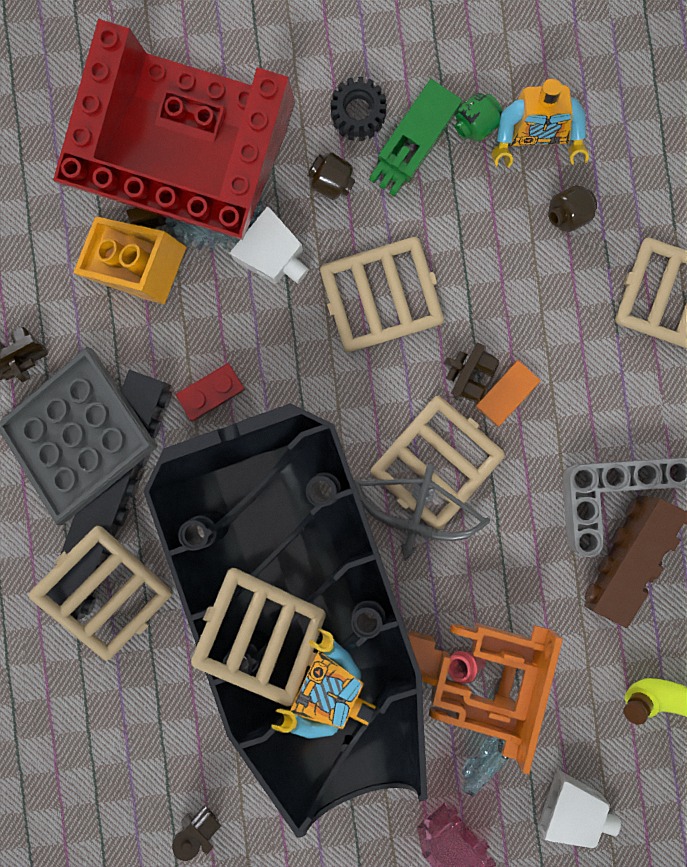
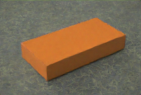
M517 360L475 407L499 427L541 380Z

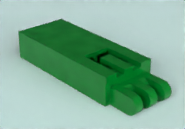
M430 78L379 153V164L369 180L375 183L380 175L383 174L385 177L379 187L385 190L392 180L395 184L392 186L389 194L395 197L406 181L409 183L454 118L455 112L461 106L463 100ZM407 139L410 140L411 144L415 143L419 146L408 163L403 161L410 153V149L403 146Z

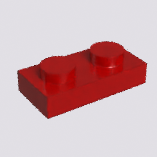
M227 363L178 392L175 396L190 421L193 422L245 391V388L230 363Z

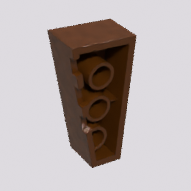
M638 495L636 499L629 503L626 509V521L623 527H619L612 538V544L614 545L609 555H605L599 564L598 571L600 574L595 584L592 583L585 593L584 599L586 602L584 606L625 628H628L648 595V589L645 588L646 584L658 579L664 569L662 558L670 550H676L681 541L676 536L683 524L687 525V511L661 498Z

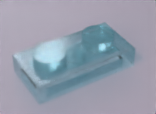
M497 737L487 738L482 744L479 754L474 759L471 757L467 760L462 770V775H464L462 791L474 797L509 759L502 755L504 739Z

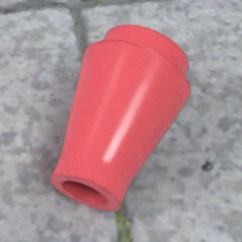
M457 651L450 656L451 661L448 674L458 683H470L480 670L485 667L486 660L473 656L471 652Z

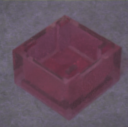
M444 801L417 826L422 855L433 867L496 866L495 860L488 854V842L485 839L480 841L457 816L458 809L455 805L450 808Z

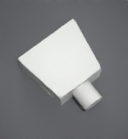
M266 207L248 229L244 239L240 240L230 252L235 262L275 284L280 281L284 274L299 284L309 271L305 265L297 260L303 252L302 244L269 207Z
M556 770L538 827L545 840L595 848L598 845L602 832L615 837L619 834L621 819L608 813L610 804L600 792L564 772Z

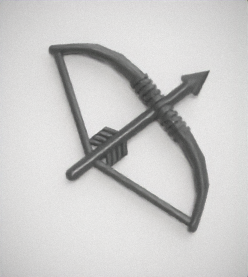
M432 463L427 465L424 478L375 481L354 480L363 507L375 519L392 528L395 527L397 530L408 531L406 544L401 545L404 561L416 551V548L413 547L416 535H422L424 538H431V540L457 541L468 539L490 523V518L483 517L431 480L435 468ZM415 484L412 496L417 500L412 521L405 520L404 518L401 519V517L397 518V516L391 517L379 511L366 499L361 486ZM435 490L481 521L472 529L459 532L438 531L431 526L420 525L424 505L433 500Z

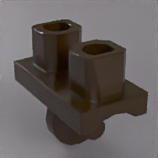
M20 327L11 334L13 344L5 347L0 342V380L4 378L10 380L15 376L21 382L29 380L28 369L36 365L35 361L48 355L46 347L35 339L25 327Z
M477 342L465 365L463 363L468 354L459 351L455 360L446 357L443 363L450 369L446 376L447 380L454 382L458 373L460 374L451 391V394L454 395L453 398L460 402L466 399L480 403L486 391V386L473 381L475 375L479 371L493 377L500 364L497 358L486 351L485 345Z
M206 805L194 818L187 813L181 820L183 830L176 834L172 842L173 853L179 860H192L200 851V846L206 855L214 847L211 837L219 830L221 824L218 822V817Z

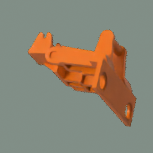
M479 623L475 624L474 629L459 624H451L450 632L473 639L471 647L473 656L504 664L498 692H495L493 700L471 694L469 685L446 679L451 658L448 652L434 649L436 642L433 637L427 634L421 635L416 631L408 633L421 671L422 682L433 686L430 698L432 705L437 707H430L428 715L441 722L504 739L502 755L515 759L522 773L529 775L563 638L554 630L533 625L531 637L529 638ZM518 668L524 670L515 702L510 697L516 669Z

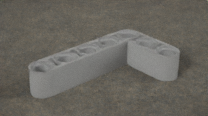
M687 457L575 464L566 468L563 473L562 482L566 537L569 548L585 557H593L601 552L604 540L600 492L687 487ZM673 465H676L679 471L675 480H672L669 474L670 468ZM641 467H645L648 472L647 479L643 483L638 479V471ZM611 468L617 474V479L612 485L606 480V474ZM579 470H582L586 475V482L581 487H578L574 481L575 475ZM581 502H586L588 513L585 517L579 518L577 507ZM588 533L591 539L590 544L587 548L581 549L579 539L583 534Z

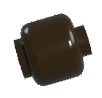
M328 152L324 156L319 154L307 174L311 178L310 187L331 200L337 199L341 194L347 196L355 183V179L351 177L353 173L352 165L332 152Z
M579 185L572 186L554 195L549 205L548 217L550 222L564 232L574 231L590 223L595 217L597 209L596 197L592 191Z

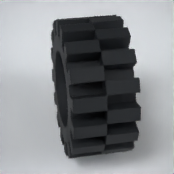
M353 77L348 78L347 85L341 82L338 85V91L334 90L332 94L333 100H331L330 106L333 126L335 129L339 128L341 136L344 137L347 134L348 140L354 141V137H359V141H364V136L367 135L369 139L374 137V132L381 130L386 117L387 104L385 93L381 94L382 88L379 85L374 87V81L371 79L364 83V77H358V82H354ZM355 99H362L369 104L371 111L366 118L356 120L348 115L346 111L348 104Z

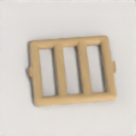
M418 237L407 238L331 261L320 267V273L330 302L327 304L330 317L334 316L341 342L346 352H353L439 326L444 322V316L434 287L437 285L434 272L429 271L421 241ZM411 251L430 313L429 316L412 320L393 259L394 255ZM378 260L382 262L400 320L399 325L386 329L382 328L363 266ZM352 269L371 331L370 334L353 338L334 277L335 273Z
M650 237L642 241L632 272L626 274L623 283L626 289L615 318L617 324L687 349V302L677 331L659 326L681 262L687 264V250ZM654 252L668 257L669 260L648 320L645 321L630 314L650 256Z
M435 396L371 468V475L377 480H394L386 470L398 457L421 478H424L427 466L406 448L419 434L469 478L458 492L434 472L431 479L465 503L504 459L505 453L478 429L479 424L471 417L466 419L444 398ZM438 411L490 455L478 469L426 425ZM401 484L383 485L398 498L396 501L405 509L410 508L413 512L415 511L417 500ZM443 494L441 495L449 503L437 516L425 505L421 515V519L433 529L436 528L438 531L442 530L461 508Z
M95 526L68 554L64 551L55 560L57 565L29 592V599L103 660H110L136 632L140 635L149 626L147 621L172 596V589L101 526ZM97 542H100L112 554L59 606L46 594ZM122 562L135 574L83 626L70 614ZM145 582L157 594L106 645L94 633Z
M231 568L226 574L214 606L208 607L203 620L207 623L191 659V664L196 669L285 706H292L308 666L311 667L317 655L313 652L314 648L309 645V640L317 642L320 633L317 629L322 628L326 613L323 609L241 570ZM238 584L253 591L254 594L227 662L223 664L209 658L208 655ZM266 598L283 605L256 677L239 671V667ZM296 611L311 619L284 690L268 682Z

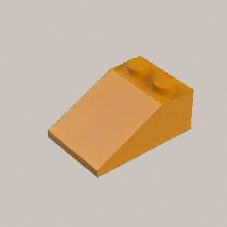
M95 216L73 273L130 295L165 305L187 247L165 231Z

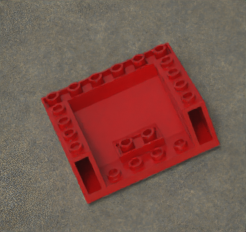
M98 19L53 181L243 240L287 132L295 105L289 77L257 67L252 85L148 54L130 28Z

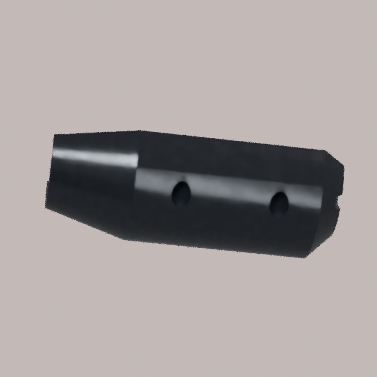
M289 403L236 422L233 425L163 448L143 492L196 647L207 623L203 620L207 608L214 606L228 570L236 568L323 609L326 617L321 629L331 633L334 641L351 655L361 671L360 681L364 684L358 698L376 706L368 726L349 717L344 729H338L333 736L306 738L291 732L284 733L274 730L271 726L272 724L281 726L284 723V715L275 712L277 709L290 711L292 706H285L206 673L228 739L297 838L305 836L312 824L332 808L354 797L372 791L403 788L415 792L418 795L419 802L427 800L422 675L335 424ZM320 481L327 482L330 485L332 491L330 497L322 494L319 487ZM197 526L202 528L204 538L199 535ZM237 584L208 655L209 658L226 664L253 597V591ZM266 598L244 654L247 659L243 658L239 671L256 677L283 605ZM295 611L268 683L285 690L311 618ZM364 612L372 613L376 619L368 617ZM321 632L319 633L317 644H320L323 640ZM314 648L313 652L317 654L318 650ZM308 666L307 669H306V672H305L304 678H303V680H302L300 689H301L302 684H303V682H304V680H305V678H306V676H307V674H308V672H309V670H310V668H311L310 666Z

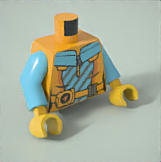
M548 79L542 86L524 88L518 99L502 111L497 135L499 145L491 153L496 167H498V161L502 156H505L504 161L507 168L512 165L513 157L508 149L509 143L510 146L569 144V141L573 140V144L568 148L571 164L574 165L573 158L579 152L583 153L584 162H588L589 154L586 145L583 143V139L586 138L585 111L579 101L570 96L569 87L562 85L556 79Z
M318 628L317 631L323 635L322 642L317 644L309 640V645L317 649L318 653L291 710L277 709L275 711L284 715V723L281 726L272 724L271 726L274 730L284 733L291 732L306 738L333 736L338 729L343 730L349 717L368 726L376 706L358 698L364 684L360 681L361 671L351 655L334 641L331 633Z

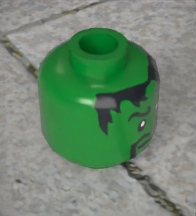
M475 93L459 106L455 112L457 121L455 129L460 137L464 140L469 138L474 142H481L497 129L502 113L499 102L491 94Z

